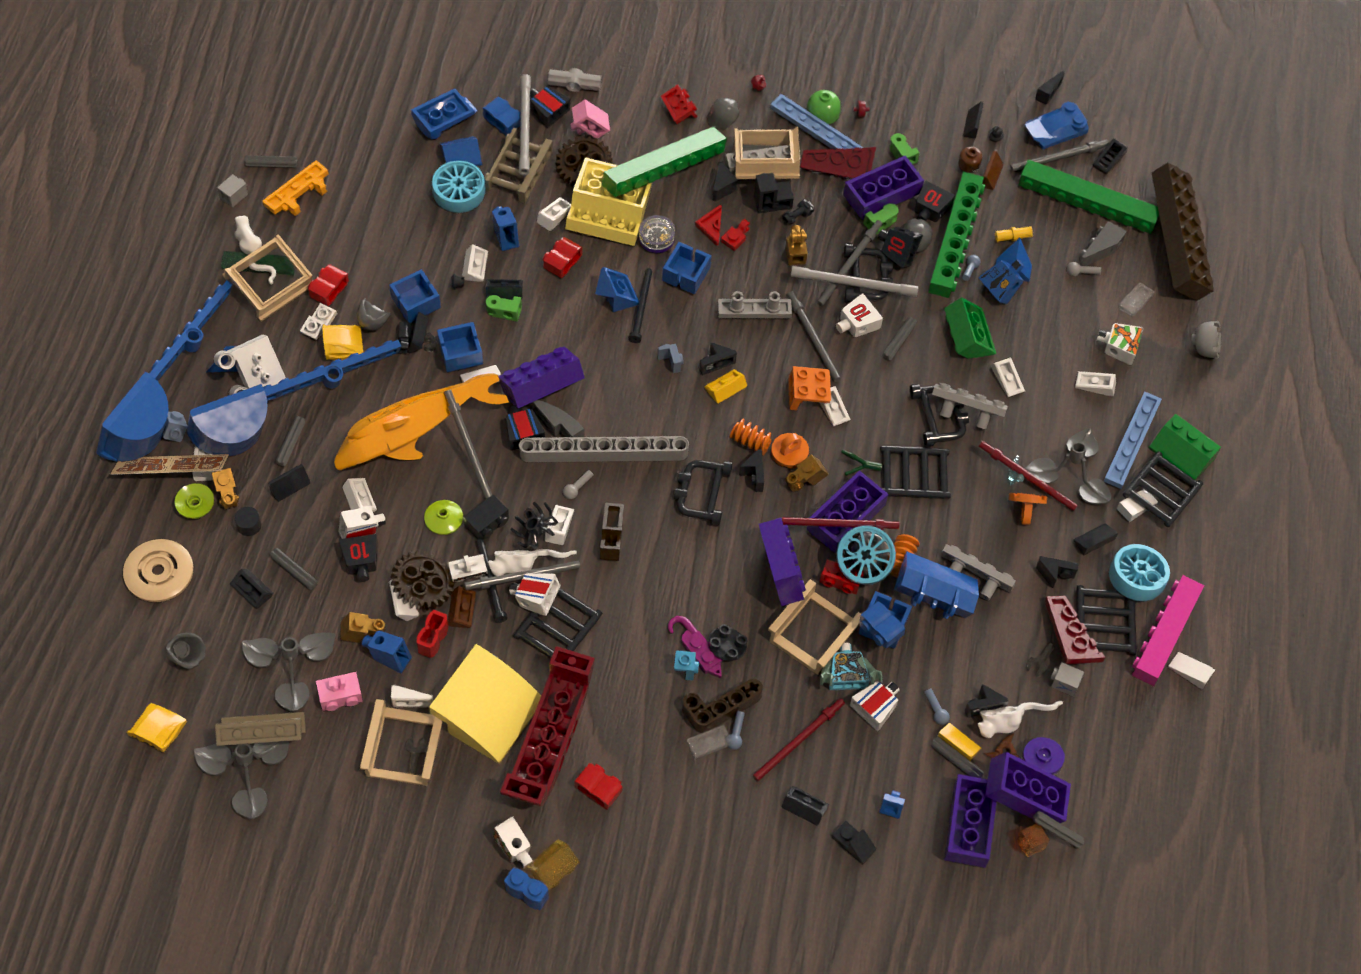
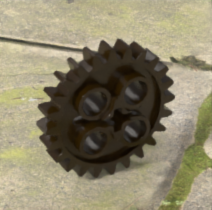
M584 135L581 136V140L576 136L575 141L568 139V145L563 143V149H558L559 154H556L555 161L560 178H564V183L570 181L571 187L577 182L585 158L609 164L613 163L611 152L608 150V146L604 147L603 141L598 143V138L592 141L591 136L585 139Z
M418 550L415 555L411 551L407 556L403 554L401 559H398L392 568L390 578L393 580L390 585L395 586L393 592H399L398 599H405L404 605L410 602V608L417 605L419 611L422 606L425 607L426 611L431 606L434 610L438 605L443 606L444 602H447L451 596L452 588L455 585L452 582V576L449 575L450 569L445 568L447 562L441 564V557L435 559L434 553L427 556V551H424L423 555H420Z

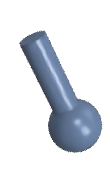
M970 255L967 258V268L963 274V280L968 281L974 268L979 267L981 261L977 255Z
M932 688L924 691L935 712L933 716L934 721L939 725L947 724L950 719L949 713L941 708Z
M737 711L732 734L726 739L727 746L732 750L739 749L742 745L740 732L745 713Z

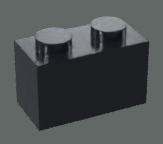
M492 495L464 516V526L477 539L488 538L496 528L502 527L507 523L509 511Z

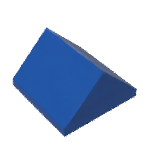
M472 136L439 143L445 164L452 161H466L475 166L482 165L476 137Z

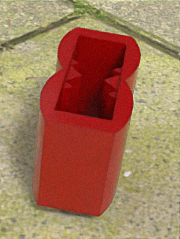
M565 237L560 241H556L553 249L543 257L544 269L563 278L581 258L582 246Z
M330 264L321 269L319 277L310 282L308 286L309 296L329 306L348 284V273Z
M436 610L429 613L426 618L425 627L421 629L417 636L419 654L429 658H433L437 654L440 641L445 638L448 632L447 614Z
M589 763L575 780L574 787L591 798L599 806L608 810L622 792V783L615 776L610 777L604 773L605 770L600 765Z

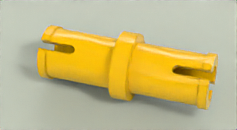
M1031 226L1024 228L1011 227L1009 230L995 231L996 242L1008 240L1014 242L1019 238L1033 237Z

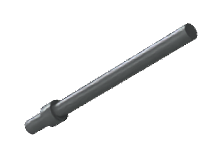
M1108 140L1092 141L1084 146L1031 160L1043 164L1085 152L1092 153L1097 151V149L1107 147L1109 142ZM1027 161L1010 165L1011 171L1024 169Z
M876 220L871 229L865 232L863 240L838 274L846 275L868 243L874 240L877 231L883 224L880 220ZM831 282L817 303L823 306L839 283Z
M793 291L788 292L787 296L791 299L794 313L798 314L824 364L830 370V375L834 382L839 381L841 377L806 316L801 301H798Z
M447 390L444 394L449 404V412L453 414L485 499H488L492 496V493L462 419L459 403H456L452 390Z
M578 560L490 578L488 576L479 577V580L464 582L465 590L480 587L481 589L490 588V585L521 580L525 574H552L580 568V562Z

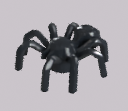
M533 502V505L539 511L540 516L531 508H527L524 511L526 523L517 515L515 516V519L527 529L525 535L513 528L510 529L519 537H528L526 544L520 541L517 542L521 547L527 548L530 545L532 548L537 549L539 544L536 536L540 538L541 535H544V531L551 536H555V533L550 528L544 527V525L555 526L558 524V521L552 516L551 508L546 502H544V505L549 511V517L543 518L544 513L536 502ZM551 518H552V520L554 521V522H544V521L550 520ZM532 536H533V540H534L535 545H534L533 543H531V537H532Z

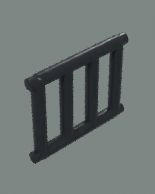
M880 446V450L883 452L882 489L888 493V496L951 498V494L948 492L947 475L949 449ZM891 453L902 454V489L891 488ZM909 454L921 455V490L910 489ZM928 455L939 456L940 491L929 490Z
M1158 451L1126 488L1123 496L1125 498L1130 497L1161 519L1166 527H1170L1201 489L1203 482L1201 480L1196 481L1163 458V454ZM1159 463L1192 488L1186 492L1156 471L1154 466ZM1149 474L1183 499L1177 504L1144 480L1145 477ZM1138 486L1142 487L1173 509L1172 513L1168 516L1135 492Z
M1077 585V619L1085 625L1086 631L1128 634V644L1096 642V648L1098 650L1129 652L1130 655H1136L1135 600L1125 597L1116 590L1084 588L1083 585ZM1084 596L1127 599V609L1084 606ZM1085 614L1128 617V626L1085 623Z
M561 586L556 595L590 616L585 625H582L551 605L549 613L579 631L574 639L571 640L537 618L540 614L533 611L513 635L517 640L521 638L550 658H552L554 650L526 633L531 624H534L566 645V649L574 651L603 614L602 611L598 609L595 611L562 590Z

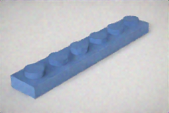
M782 94L770 105V109L831 149L863 148Z
M1144 392L1104 482L1120 489L1122 488L1159 407L1161 398Z

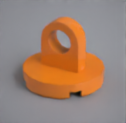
M785 433L774 440L771 455L779 466L793 469L797 468V465L808 457L809 446L802 436L796 433Z
M1009 493L1008 500L1022 502V525H1030L1033 503L1047 504V497L1044 495L1040 497L1035 494Z

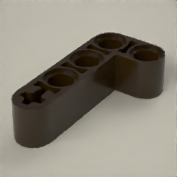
M750 679L705 705L700 696L695 693H689L683 698L682 711L697 732L706 733L734 717L737 711L742 712L760 701L763 685L757 679ZM739 699L741 702L734 703L732 700ZM694 703L696 707H688L687 704ZM722 709L724 713H717L715 710ZM699 719H705V720H707L708 722H707V723H700L698 720H699Z

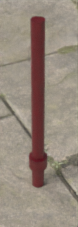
M984 441L979 445L981 449L991 455L992 459L995 461L999 460L1072 511L1078 506L1003 455L1002 451L997 447L995 449Z
M782 517L783 525L852 528L874 526L881 530L899 529V521H884V519H875L873 521Z
M839 698L830 707L827 706L821 711V715L753 775L754 779L759 781L824 722L830 721L835 716V713L845 705L844 700Z

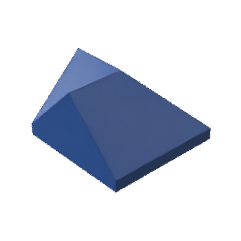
M606 267L601 269L595 294L607 298L613 312L639 304V300L626 274Z

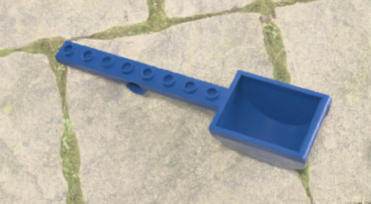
M226 280L223 285H219L216 288L215 295L209 297L204 304L205 307L196 312L192 323L189 321L186 324L182 335L178 334L175 337L173 346L165 349L162 354L163 358L155 361L152 371L150 373L145 372L106 418L102 424L96 450L99 456L113 461H131L149 454L157 447L162 438L168 417V400L158 381L183 350L188 352L199 350L203 339L201 329L231 293L233 286L231 282Z
M389 340L380 347H370L365 352L351 354L342 361L337 359L331 365L325 367L324 365L318 366L312 372L299 373L290 380L285 378L279 381V384L273 386L266 385L264 387L262 384L191 409L186 431L187 435L196 447L208 454H229L228 456L241 454L250 449L261 435L267 414V401L319 382H323L327 388H336L341 383L343 373L399 353L401 344L399 340L394 342ZM334 374L337 378L331 379L328 375Z

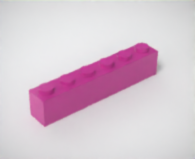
M1184 575L1180 581L1176 580L1171 588V591L1174 593L1172 597L1167 596L1163 604L1166 609L1164 612L1160 610L1155 620L1159 623L1157 627L1152 626L1148 637L1151 639L1149 643L1145 641L1140 650L1143 653L1142 657H1137L1132 667L1135 670L1132 676L1152 686L1155 685L1204 585Z

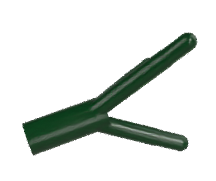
M841 451L862 464L845 472L846 476L864 468L881 471V463L865 461L851 452Z

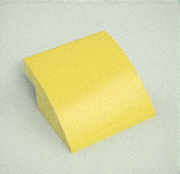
M585 158L573 190L571 208L566 219L565 229L635 246L652 183L614 197L602 186L604 171L617 165Z
M476 644L429 706L430 714L447 723L450 735L500 764L533 718L541 695L512 668Z

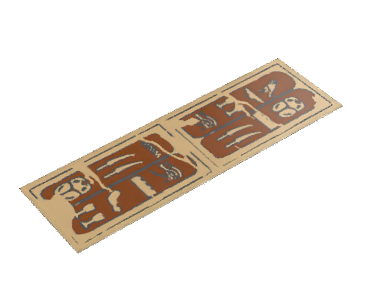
M229 454L141 457L131 461H118L111 474L221 471Z

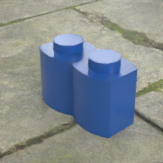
M497 97L483 108V117L506 136L508 133H511L513 128L517 129L521 126V112L510 107V104L505 99Z
M879 601L860 615L861 628L865 632L871 633L876 644L882 645L886 649L905 633V627L902 623L891 615L889 610Z
M512 868L504 880L506 891L514 898L523 899L533 909L541 910L549 898L547 886L539 880L530 879L528 874L520 869Z

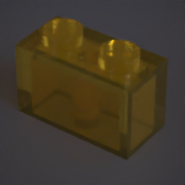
M557 839L532 861L527 868L536 880L544 883L548 890L556 887L565 875L573 872L575 866L580 862L568 844Z

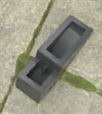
M540 400L532 402L533 412L554 436L562 433L564 437H584V428L568 413Z

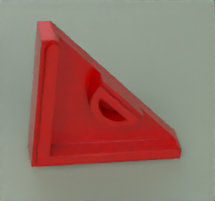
M721 205L695 222V226L716 246L719 245Z

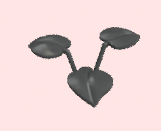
M1091 428L1076 433L1067 441L1066 447L1070 453L1066 454L1065 459L1058 467L1048 458L1035 459L1025 467L1027 471L1046 484H1051L1058 480L1059 475L1057 471L1061 470L1068 459L1074 464L1081 463L1083 482L1085 483L1079 488V495L1082 500L1090 504H1107L1111 501L1110 490L1103 481L1097 478H1093L1089 482L1087 481L1085 458L1095 456L1099 449Z
M326 632L310 634L301 639L299 644L296 639L288 637L281 642L279 650L276 642L268 638L243 640L242 649L247 661L259 668L268 667L272 663V659H277L281 652L283 658L289 660L290 684L280 685L276 689L275 699L284 709L295 712L302 709L308 702L309 689L303 682L294 684L293 660L298 656V651L302 655L307 654L308 659L312 661L326 660L333 652L336 636L335 633Z
M289 741L255 743L253 749L249 744H239L233 753L225 745L217 746V744L203 748H195L194 755L200 769L209 775L223 774L226 770V765H232L235 758L240 766H244L247 790H240L233 796L232 806L237 814L248 819H255L264 812L267 806V795L262 788L251 789L248 765L252 763L253 756L256 759L262 758V761L268 765L281 763L287 757Z

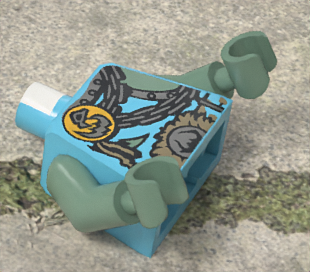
M844 643L840 647V652H836L822 669L820 685H823L824 682L829 683L830 690L865 689L868 687L869 681L871 684H874L875 680L882 683V672L876 670L867 658H863L861 652H852L850 643Z

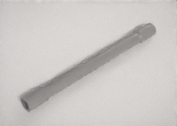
M525 74L521 76L519 174L528 175L530 171L529 114L531 77Z
M792 266L791 277L827 281L917 297L918 286L883 282L810 270L797 266Z

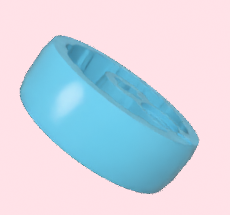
M452 161L442 165L434 173L432 193L435 201L441 208L454 213H463L476 208L484 198L486 191L485 179L481 170L474 164L466 161Z
M855 527L848 531L838 544V566L844 576L861 585L878 583L889 575L895 564L896 551L891 538L877 527ZM863 532L872 533L868 546L865 545ZM860 533L862 542L852 536ZM877 534L882 540L874 547H871L874 535ZM851 542L859 544L860 548L855 553L850 552L848 549V545ZM883 542H886L889 548L886 550L874 551ZM843 550H846L851 557L843 558ZM870 551L871 559L866 558L863 560L861 552ZM890 553L889 561L875 556L877 554ZM858 559L850 568H846L844 561ZM874 560L888 564L886 569L882 571ZM862 563L858 576L850 573L856 565ZM870 563L880 572V575L872 577ZM864 565H867L868 579L860 577Z
M1140 544L1127 545L1121 548L1115 554L1109 568L1110 581L1115 589L1125 597L1136 601H1149L1158 597L1164 591L1170 576L1169 565L1165 558L1153 548Z

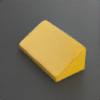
M733 369L707 384L705 390L715 402L720 403L746 388L747 382L743 374Z
M950 723L938 733L937 737H940L969 761L981 750L979 745Z

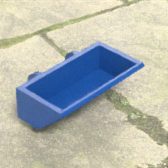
M906 551L894 588L895 591L912 597V606H916V604H920L923 601L931 604L930 608L935 609V607L943 609V618L948 619L949 616L952 617L954 614L967 618L974 613L979 597L978 579Z

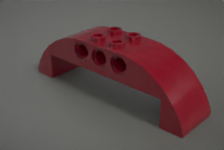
M558 646L555 647L549 663V677L512 774L507 773L500 794L537 806L545 804L556 783L575 733L587 696L594 667V657Z

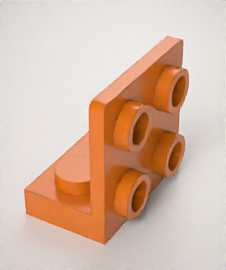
M793 366L788 377L789 410H797L799 404L803 401L830 403V370Z

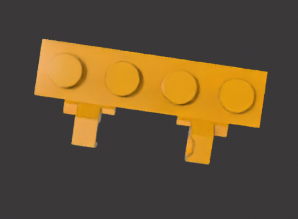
M314 161L262 200L263 206L275 215L283 209V211L289 210L290 213L296 216L301 212L299 205L296 203V199L309 189H315L320 195L328 192L323 179L329 174L328 169L319 162Z

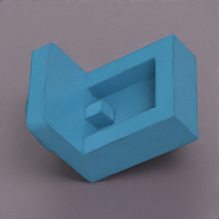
M676 651L674 670L686 671L685 680H693L694 673L698 674L699 662L695 661L696 652Z

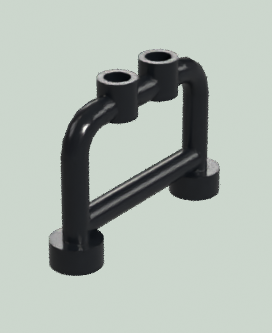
M845 243L844 257L849 258L857 248L853 247V243ZM865 248L860 255L878 256L881 260V281L893 283V278L888 277V273H892V263L888 262L887 256L879 249ZM858 257L852 265V276L860 278ZM853 286V288L846 287L844 300L845 302H852L853 299H856L861 294H864L868 300H882L887 296L888 291L881 290L880 293L860 292V287Z
M912 384L909 388L911 399L921 398L930 429L929 432L923 433L925 447L934 446L935 442L959 439L965 435L966 423H969V415L967 412L962 413L961 408L964 407V404L957 402L953 408L955 422L959 426V430L957 432L939 434L927 395L933 393L935 386L920 387L919 384Z
M694 460L688 463L684 472H679L678 483H681V487L676 488L674 494L679 512L687 517L710 520L712 525L720 526L722 511L715 510L722 475L731 476L733 462L725 460L724 464ZM694 468L715 470L706 512L685 507L688 486Z

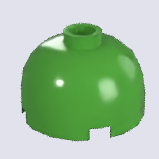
M819 90L810 96L807 103V111L829 125L838 120L841 112V103L838 96L832 91Z

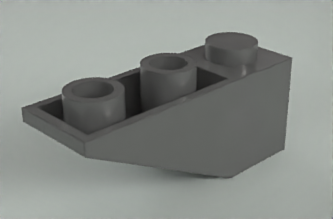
M1108 221L1104 227L1101 226L1096 233L1097 237L1090 240L1087 246L1089 248L1087 250L1084 249L1080 254L1079 259L1081 261L1079 265L1087 266L1114 254L1122 244L1127 231Z

